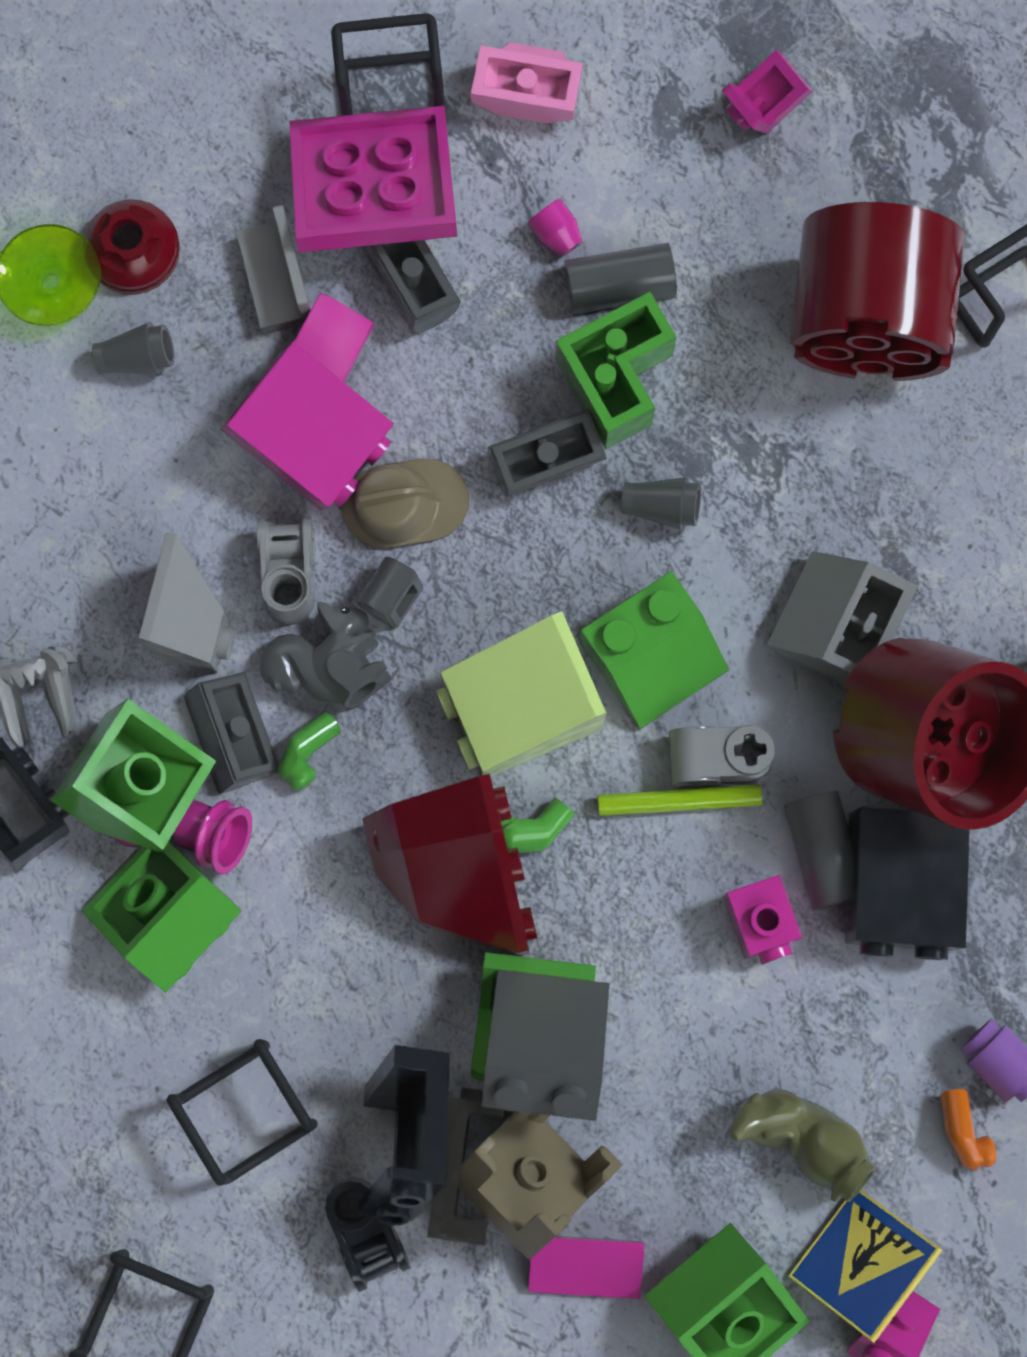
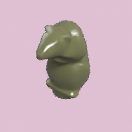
M775 1088L763 1093L761 1096L759 1093H755L744 1101L735 1112L730 1130V1136L733 1140L744 1141L751 1139L757 1144L777 1149L787 1147L789 1154L795 1158L800 1171L811 1182L831 1189V1200L833 1202L840 1196L847 1202H850L861 1191L876 1170V1166L870 1162L864 1140L852 1125L823 1106L800 1098L790 1091Z

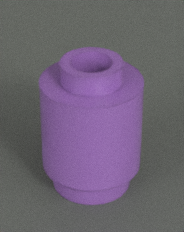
M991 1018L968 1039L960 1050L969 1058L966 1064L1004 1102H1007L1013 1096L1020 1102H1023L1027 1099V1045L1007 1025L1000 1027Z

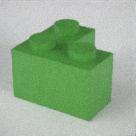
M651 291L556 340L555 360L583 410H589L599 439L605 449L652 426L655 406L637 375L671 358L674 353L676 335Z

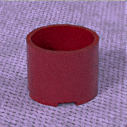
M887 202L837 204L810 214L803 223L790 344L795 347L794 358L813 369L853 379L857 376V371L867 374H888L893 372L892 378L895 381H908L932 377L948 370L954 351L965 234L962 228L951 219L936 212L910 205Z
M901 637L877 646L866 654L854 667L842 687L848 693L841 712L840 729L834 730L833 735L840 764L848 777L857 786L868 793L950 826L966 830L983 829L1000 823L1015 813L1027 801V673L1024 670L1009 663L936 641L919 638L905 639Z

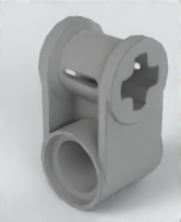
M303 518L301 524L269 525L266 520H260L257 522V548L261 568L263 599L269 613L275 620L288 625L301 623L311 614L315 601L313 566H315V536L312 518ZM294 585L302 589L301 596L293 604L282 605L274 601L276 593L283 586Z
M747 725L718 728L691 726L669 731L672 786L706 787L720 783L759 780L767 774L774 759L775 746L773 739L767 731L758 726ZM745 742H752L754 751L764 753L757 757L756 764L753 766L746 765L743 756H735V753L741 752Z

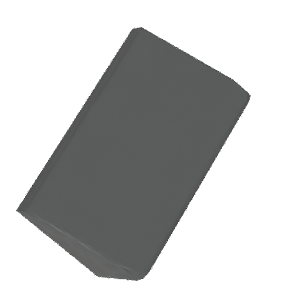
M245 672L199 682L185 694V702L202 750L216 760L210 773L219 794L238 789L279 773V765Z

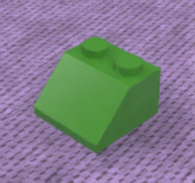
M672 570L581 630V645L639 730L729 671L702 613Z
M127 698L103 716L50 801L95 832L160 852L170 840L215 765L216 760Z
M169 841L160 852L141 847L81 910L124 959L165 993L178 979L189 972L193 963L217 938L227 931L231 922L242 912L224 892Z
M731 1222L715 1236L708 1239L698 1251L672 1273L666 1275L658 1285L644 1296L692 1357H770L810 1322L769 1266Z

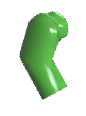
M324 712L293 734L289 739L278 770L281 780H287L294 791L304 790L315 780L316 770L307 762L315 751L341 732L337 721L329 713Z
M554 798L537 819H515L511 815L512 819L501 821L507 849L517 847L519 853H534L546 850L575 816V813L559 799Z

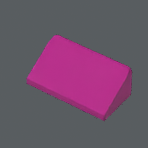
M320 293L294 342L345 383L374 327V323L334 298Z
M556 1236L530 1259L528 1292L640 1299L645 1243L632 1240Z

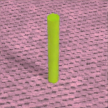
M761 784L598 795L599 816L762 806Z

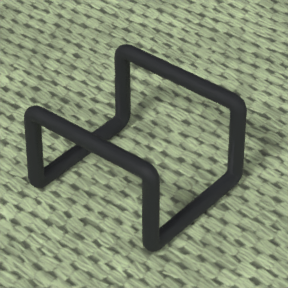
M422 13L336 23L331 29L336 85L342 116L353 115L348 70L430 61L434 105L445 106L437 22L433 15ZM426 24L428 51L344 60L342 33Z
M1027 224L969 260L963 267L964 275L968 281L960 286L959 298L975 289L994 316L983 334L962 302L958 301V317L977 344L983 348L991 344L1005 320L1003 309L984 283L1026 257L1027 245L1014 251L980 274H977L975 269L1027 237Z
M255 1040L253 1048L180 1094H170L167 1097L168 1106L213 1181L219 1186L235 1181L318 1126L316 1119H310L269 1051L270 1043L266 1040ZM257 1057H260L301 1125L230 1171L222 1173L182 1105Z
M126 1249L113 1252L110 1255V1261L114 1264V1267L80 1347L71 1351L68 1357H88L87 1355L93 1346L124 1269L199 1299L176 1357H188L213 1297L214 1287L208 1284L201 1288L129 1258V1252Z

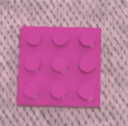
M445 106L289 121L295 234L298 253L458 237Z

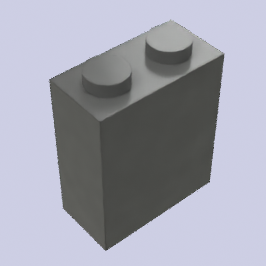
M498 969L481 1107L596 1121L603 1078L610 983Z

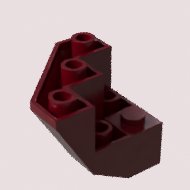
M490 774L477 776L392 803L362 818L375 874L422 926L516 956L529 954L527 941L538 939L531 908L520 909L515 882L523 881L525 877L518 848L507 849L501 821L512 819L505 787L493 788Z

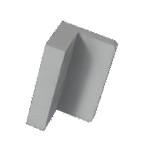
M283 205L273 207L276 221L236 231L263 335L303 325L310 312Z

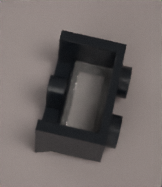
M1 737L0 850L18 873L30 860L70 832L63 820L70 814L50 801L56 792L53 788L43 793L33 780L32 776L39 772V769L23 747H16L11 750Z

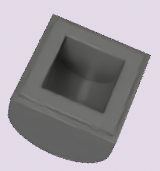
M385 556L356 603L367 613L395 630L396 627H399L421 593L423 584L415 570L396 559Z

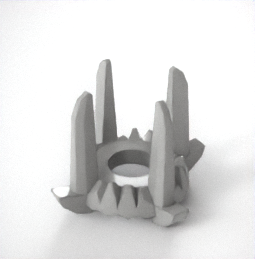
M48 647V649L40 651L41 656L13 662L12 664L8 657L0 659V714L8 737L19 748L23 747V742L29 743L30 741L20 692L26 681L33 686L35 678L40 681L44 679L63 737H66L69 732H73L76 727L77 715L68 664L78 663V660L74 654L64 647Z

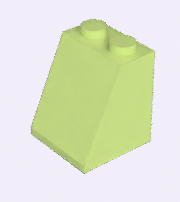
M562 611L441 672L444 688L436 690V694L447 720L458 717L465 737L458 739L457 743L468 769L471 770L479 767L482 775L490 774V776H494L603 730L606 716L605 708Z

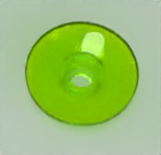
M56 224L33 226L15 235L1 251L0 299L15 317L28 324L52 327L68 323L83 314L92 304L98 293L101 282V268L96 252L85 237L71 228ZM58 275L61 277L60 283L52 289L43 287L44 280L48 276Z

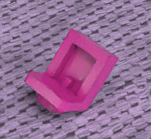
M775 50L739 85L736 86L729 83L722 89V92L731 102L726 107L727 112L743 130L747 131L752 127L754 130L767 134L804 101L813 90L783 53Z
M912 1291L875 1343L859 1333L851 1341L847 1352L852 1357H919L940 1308Z

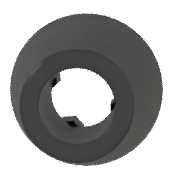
M147 322L104 342L92 345L93 363L100 375L107 373L161 374L163 368L174 365L173 342L169 330L164 324L154 326L152 322Z
M688 477L641 483L625 482L621 498L622 514L635 515L679 530H683L684 525L696 526L700 512L701 484L689 483Z

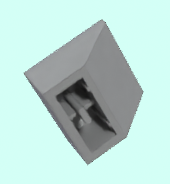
M812 551L766 648L844 685L851 671L866 654L882 643L894 638L918 585L869 562Z

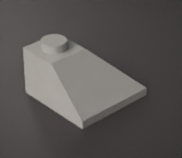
M166 533L138 639L155 659L217 673L220 660H228L230 658L235 640V629L229 628L230 620L178 536Z

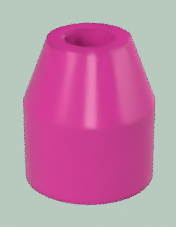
M561 198L546 206L527 223L540 242L561 257L569 254L583 242L577 220Z

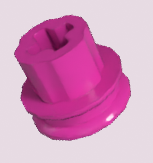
M193 800L173 833L175 844L195 852V859L201 867H212L215 872L221 875L229 873L238 865L250 842L252 815L247 808L243 806L235 808L234 804L227 800L220 801L213 807Z

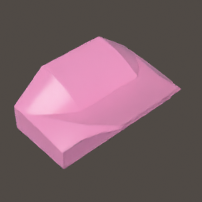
M508 42L501 49L480 45L471 90V102L496 115L547 124L573 120L583 63L568 61L564 51L512 42Z

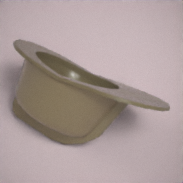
M415 459L388 463L365 470L355 478L359 484L343 504L342 515L348 530L359 542L373 548H394L430 542L449 536L462 525L469 510V491L463 477L452 466L439 460Z

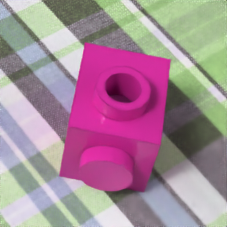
M780 875L727 892L724 895L723 899L745 959L758 955L761 964H766L793 954L790 944L800 940L802 935Z

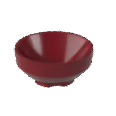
M127 199L116 201L104 207L95 215L89 223L85 234L84 251L92 274L102 285L118 293L136 295L159 287L171 276L179 260L180 241L173 222L160 208L146 201ZM124 224L136 225L143 232L141 242L131 250L119 249L112 242L114 232Z

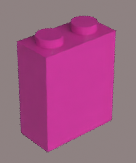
M293 341L285 347L220 430L315 507L322 510L329 508L332 503L340 507L351 496L359 484L353 476L365 461L372 466L383 455L392 442L385 435L394 423Z

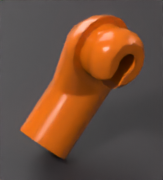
M953 1089L941 1093L940 1099L945 1132L961 1165L973 1171H977L978 1167L987 1168L993 1166L996 1163L995 1143L988 1136L975 1139L968 1092L964 1089Z

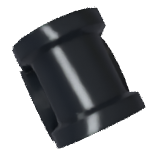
M350 1177L341 1180L333 1187L326 1199L325 1210L339 1243V1249L347 1271L358 1292H362L367 1289L368 1282L397 1268L403 1272L411 1269V1265L394 1226L377 1223L375 1216L364 1215L359 1219L352 1220L340 1214L336 1204L340 1193L352 1189L365 1195L372 1187L369 1182L362 1178ZM383 1251L387 1252L373 1260L364 1262V1260L372 1256H375Z

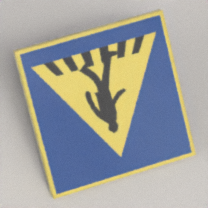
M860 1191L850 1202L845 1200L789 1274V1277L875 1343L940 1255L942 1249L866 1193Z

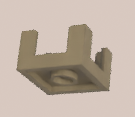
M515 1111L449 1178L530 1260L562 1231L572 1220L571 1216L623 1164L605 1146H600L584 1161L545 1121L551 1115Z

